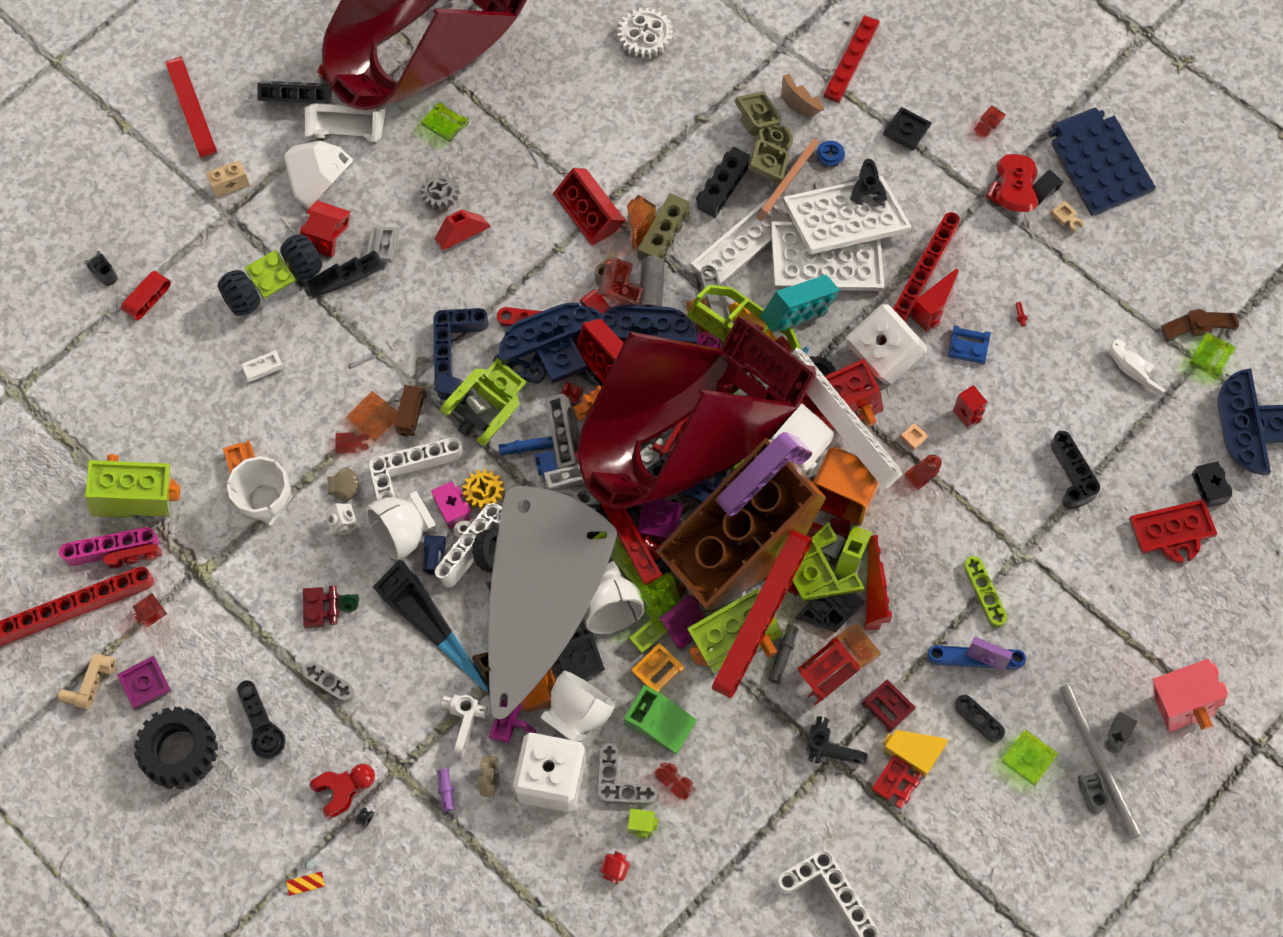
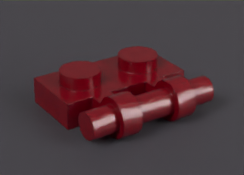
M329 586V593L324 594L323 587L303 588L304 628L324 627V619H329L330 625H337V618L339 617V610L337 609L339 593H337V586ZM324 602H329V610L324 611Z

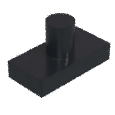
M459 404L454 408V411L465 419L457 431L466 437L474 425L482 431H485L489 426Z

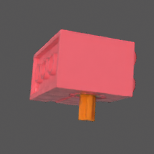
M1209 658L1152 679L1153 697L1169 733L1195 723L1199 724L1201 730L1209 729L1213 726L1210 718L1216 716L1218 707L1225 705L1228 694L1224 682H1219L1217 666L1215 663L1211 664Z

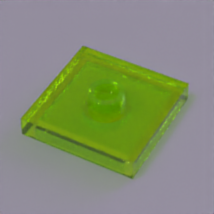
M1024 729L1001 762L1035 786L1059 753Z

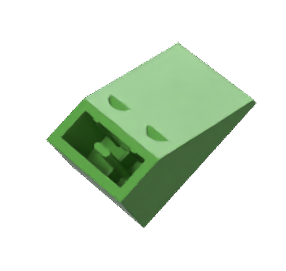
M645 684L624 717L625 726L676 755L697 722V719L663 694Z

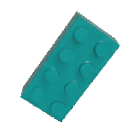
M826 274L778 290L760 317L773 333L779 330L784 331L793 325L798 326L802 322H809L816 317L826 315L829 306L837 299L836 296L840 289Z

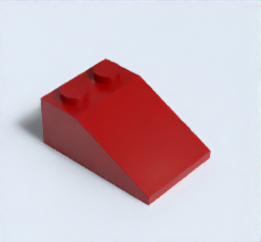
M957 268L915 300L911 318L925 332L931 328L935 329L941 323V317L958 276L959 270Z

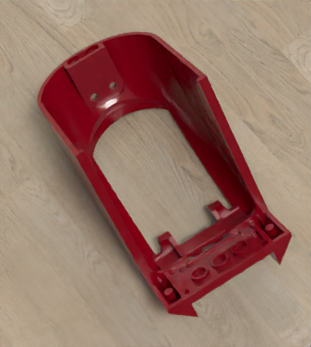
M341 0L328 24L322 45V62L328 84L343 103L358 110H372L414 96L451 77L488 50L517 19L527 0H472L483 11L434 8L433 12L435 14L399 81L392 79L381 67L377 56V45L413 23L439 0Z
M741 316L737 317L721 349L629 332L584 421L580 433L578 461L587 489L596 500L605 506L624 509L679 494L715 478L745 459L765 438L770 439L777 433L799 407L816 376L815 366L804 364L763 332L764 327ZM748 371L753 373L756 377H758L769 387H767L766 389L765 386L760 385L757 381L753 379L752 376L747 374ZM741 389L750 397L735 395V393ZM689 416L658 477L655 478L647 471L642 462L640 445L661 435Z

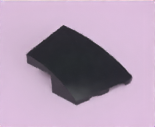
M836 574L835 576L837 580H841V578ZM856 592L812 599L798 613L795 619L837 632L865 601Z

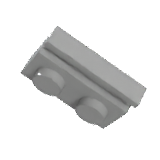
M372 227L366 255L375 250L378 252L381 262H392L399 234L398 228L380 227V229Z

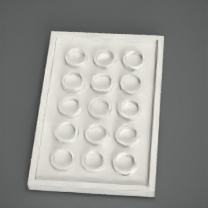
M879 176V181L886 191L887 200L880 206L873 207L875 203L873 197L878 195H865L864 199H862L864 201L863 205H859L850 199L851 192L857 181L783 197V204L810 254L911 231L912 227L883 176Z
M771 221L774 289H784L827 274L840 290H884L880 239L810 254L793 222Z

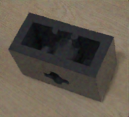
M1219 461L1196 466L1192 472V477L1201 499L1205 500L1207 508L1227 503L1232 497V488L1227 484L1225 471L1220 466Z

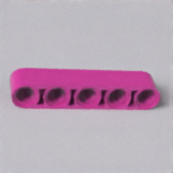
M143 527L65 543L60 547L59 555L67 565L76 566L104 560V556L121 550L155 543L158 545L159 538L153 529ZM152 536L149 541H144L147 537ZM132 540L129 545H125L127 541ZM109 544H113L111 548L106 549ZM93 548L90 553H86L88 549ZM70 552H74L72 556L67 557Z

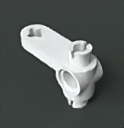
M454 695L453 698L444 696L441 708L448 709L451 715L459 716L463 719L454 749V757L463 758L475 717L485 719L488 706L479 705V700L473 699L469 695ZM465 704L471 705V709H470V710H468V711H462V710H461V708H462L463 705H465Z

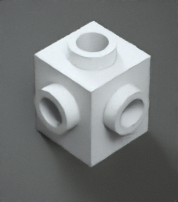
M335 503L325 512L331 533L346 535L357 525L351 504Z

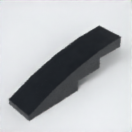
M374 250L360 259L354 257L341 266L336 263L309 279L307 283L312 296L316 297L357 282L382 269L383 265L378 252Z

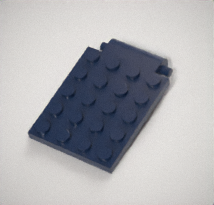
M1095 107L1053 123L1052 130L1048 132L1050 137H1057L1052 140L1051 145L1091 216L1156 189L1115 115L1103 119L1105 116L1104 111H1099Z

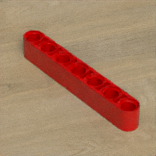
M182 56L165 61L200 158L216 154L215 144Z

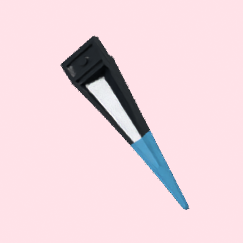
M398 560L373 588L384 602L431 640L483 690L490 692L487 684L417 575L413 574L403 560Z

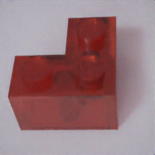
M618 258L607 259L597 295L623 305H639L644 288L628 282L633 264Z

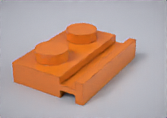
M250 440L223 448L230 474L245 459L255 457Z

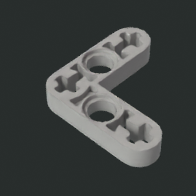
M613 743L604 744L600 750L599 799L603 803L652 805L655 803L658 793L653 785L617 783L618 748ZM608 748L615 752V754L611 755V763H607V754L604 753L608 751ZM606 768L613 769V777L605 778L602 774L603 770ZM606 788H609L610 792L616 793V788H620L619 799H616V794H610L609 798H605V794L601 793L605 792ZM625 789H631L634 792V796L631 799L623 798L622 792ZM636 789H640V794H646L647 790H651V794H654V796L647 800L646 796L639 795L640 800H636Z

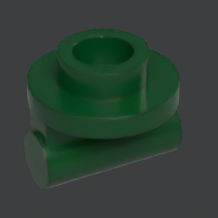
M359 594L339 595L338 605L341 610L353 612L357 609Z

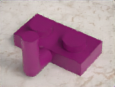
M502 700L499 707H507V701ZM519 704L507 717L503 719L495 718L488 738L492 741L509 743L514 727L523 729L528 734L530 732L537 733V730L526 721L517 720L522 705Z

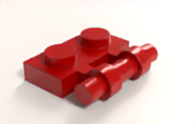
M893 755L871 790L887 801L891 799L892 795L896 796L898 799L894 805L902 809L904 804L909 802L910 794L914 788L919 786L922 774L915 771L913 776L907 773L911 766ZM902 780L907 782L903 791L898 789Z

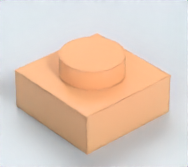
M914 423L900 438L910 448L915 450L927 440L928 435Z

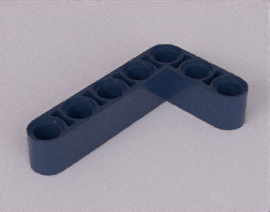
M484 309L440 310L434 314V385L439 374L453 377L452 333L480 332L488 328V316ZM442 370H447L445 373H440ZM436 391L438 398L441 400H447L451 396Z

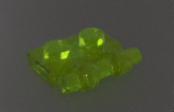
M669 572L652 581L653 589L649 590L648 585L640 587L642 592L641 598L646 604L645 610L647 615L650 616L651 621L658 620V613H667L681 601L673 576ZM655 598L658 599V603L654 604L653 599Z

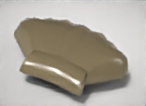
M349 467L341 469L335 476L327 477L328 495L335 494L343 501H349L358 492V477Z

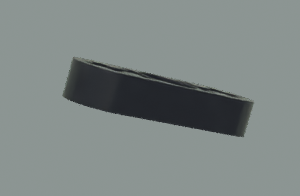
M961 695L957 698L954 705L957 713L990 742L997 743L1002 740L1005 735V729L994 717L970 696ZM965 701L968 702V705H967L968 708L964 707V708L962 709V708L960 707V706H961V702H962V703H964ZM975 708L976 710H974L971 716H969L968 714L970 710L972 711V709ZM982 714L985 717V722L983 724L977 723L974 720V715ZM988 722H991L990 726L985 730L984 727H986ZM998 729V735L992 736V730Z

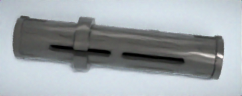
M787 624L783 639L779 642V651L768 679L772 683L781 684L791 650H794V641L799 630L794 625Z

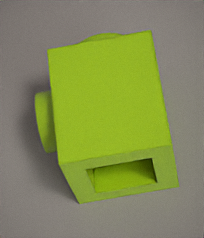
M630 808L628 833L636 834L635 837L647 839L648 836L652 837L653 831L658 829L659 818H655L654 811Z

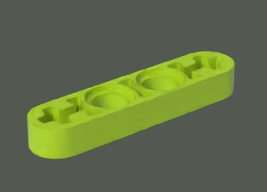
M970 556L964 563V571L988 623L994 628H1001L1007 620L1005 609L983 562L977 556ZM971 562H972L974 565L977 564V567H976L977 575H975V570H974V568H973V567H969V565H970ZM983 579L987 585L981 588L977 586L976 580ZM991 596L995 603L987 605L984 602V597ZM995 613L998 617H1002L1000 622H998V620L993 619Z

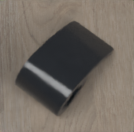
M1051 170L1045 172L1033 185V190L1038 198V206L1050 193L1054 194L1064 183Z

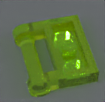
M440 101L421 122L424 127L451 142L461 129L468 125L469 118L460 116ZM439 113H444L448 117L457 121V123L452 122L451 120H449L448 118L444 117Z
M1206 332L1189 364L1208 373L1214 379H1220L1230 355L1234 354L1236 348L1232 344ZM1220 348L1224 352L1214 367L1210 364Z

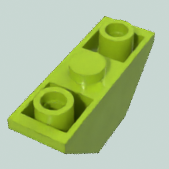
M854 525L834 572L835 575L837 574L843 579L857 571L871 538V531Z

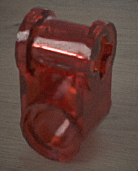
M929 455L905 473V477L919 490L939 473L942 461L937 455Z

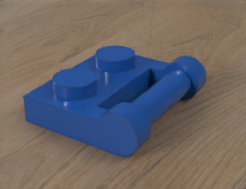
M954 325L948 357L985 364L991 332L985 331L983 333L967 330ZM959 335L983 340V343L957 339Z

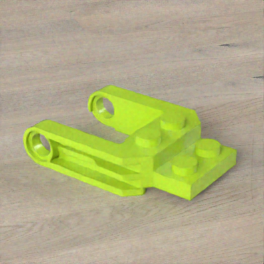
M497 358L487 370L474 369L444 402L439 411L447 417L472 389H475L476 393L496 409L501 410L484 433L476 440L484 447L519 406L517 393L524 387L526 381L507 365H502V362Z

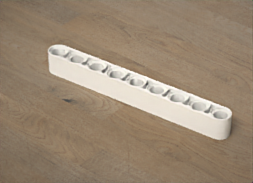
M795 348L791 353L804 364L815 366L801 349ZM815 366L816 376L806 394L880 485L889 488L902 475L900 468Z

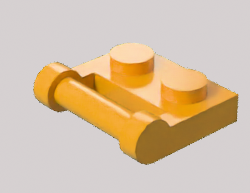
M658 643L631 669V673L643 684L661 693L660 690L678 672L681 673L685 668L668 650ZM670 663L673 667L654 684L651 680Z

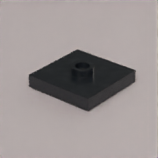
M900 107L884 130L883 135L914 151L931 127L932 122Z

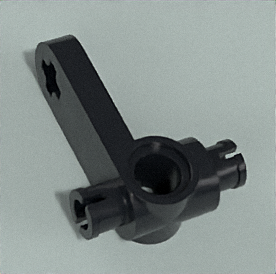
M816 717V724L811 725L806 750L810 752L809 762L813 763L814 757H816L815 763H821V756H826L851 763L866 764L867 753L829 744L831 729L828 728L829 719L824 717L822 723V717ZM820 738L824 744L820 746L815 745L813 739Z

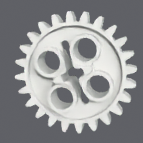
M648 7L645 11L639 8V12L633 9V14L627 12V18L622 17V22H619L617 37L620 46L623 45L624 51L628 49L629 54L635 52V57L641 54V57L644 58L647 54L651 58V54L658 56V51L664 53V48L668 49L669 44L672 43L673 25H671L670 20H667V15L662 16L661 11L655 13V9L650 12Z

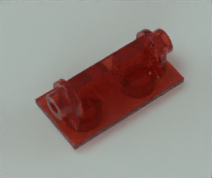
M660 763L662 769L659 767L655 771L656 778L666 787L673 782L674 785L670 791L680 800H687L690 796L688 791L693 792L696 790L692 786L693 782L686 776L682 777L677 772L678 768L672 763Z

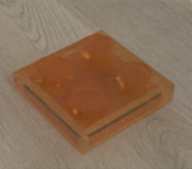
M371 391L346 418L375 442L395 422L398 411L375 392Z

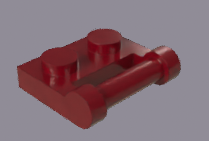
M888 679L861 704L865 709L868 708L887 727L886 730L889 733H892L916 709ZM877 699L896 719L891 721L873 701Z

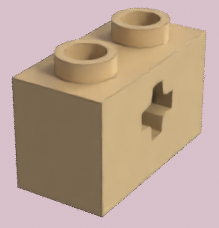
M240 160L206 172L216 198L250 186Z

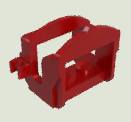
M837 637L833 638L831 642L797 668L800 675L813 689L808 698L812 695L817 697V702L814 705L824 700L860 669L858 668L859 664Z

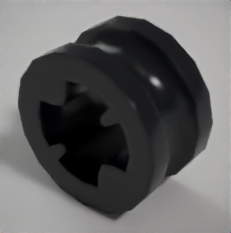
M366 807L360 811L356 819V824H362L363 828L368 827L374 816V811L371 810L369 812Z

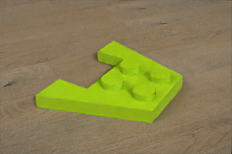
M829 522L812 537L810 548L793 579V583L803 601L865 591L856 572L838 581L821 551L822 548L838 541Z

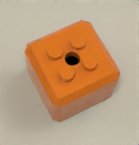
M837 447L828 450L812 482L821 492L825 488L850 500L842 519L851 520L850 523L855 526L862 525L880 485L857 456Z

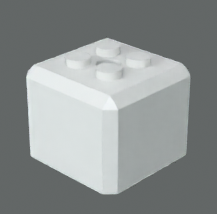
M881 304L846 336V344L860 360L865 358L871 372L884 384H893L927 353V345L888 304ZM880 336H886L887 338L884 345H878L877 343Z
M801 404L770 440L773 441L783 432L799 437L813 452L812 456L801 465L795 463L807 476L828 452L826 447L832 442L835 435L829 426Z
M531 732L525 735L512 786L518 802L567 813L575 810L586 763V753L582 743ZM546 762H552L555 768L551 772H546L543 770V765Z

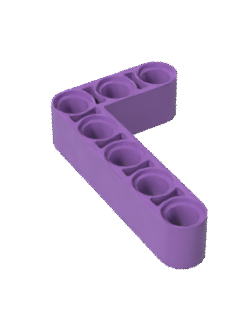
M787 432L779 434L717 497L716 502L729 516L735 515L789 460L801 465L809 460L813 452L799 437Z

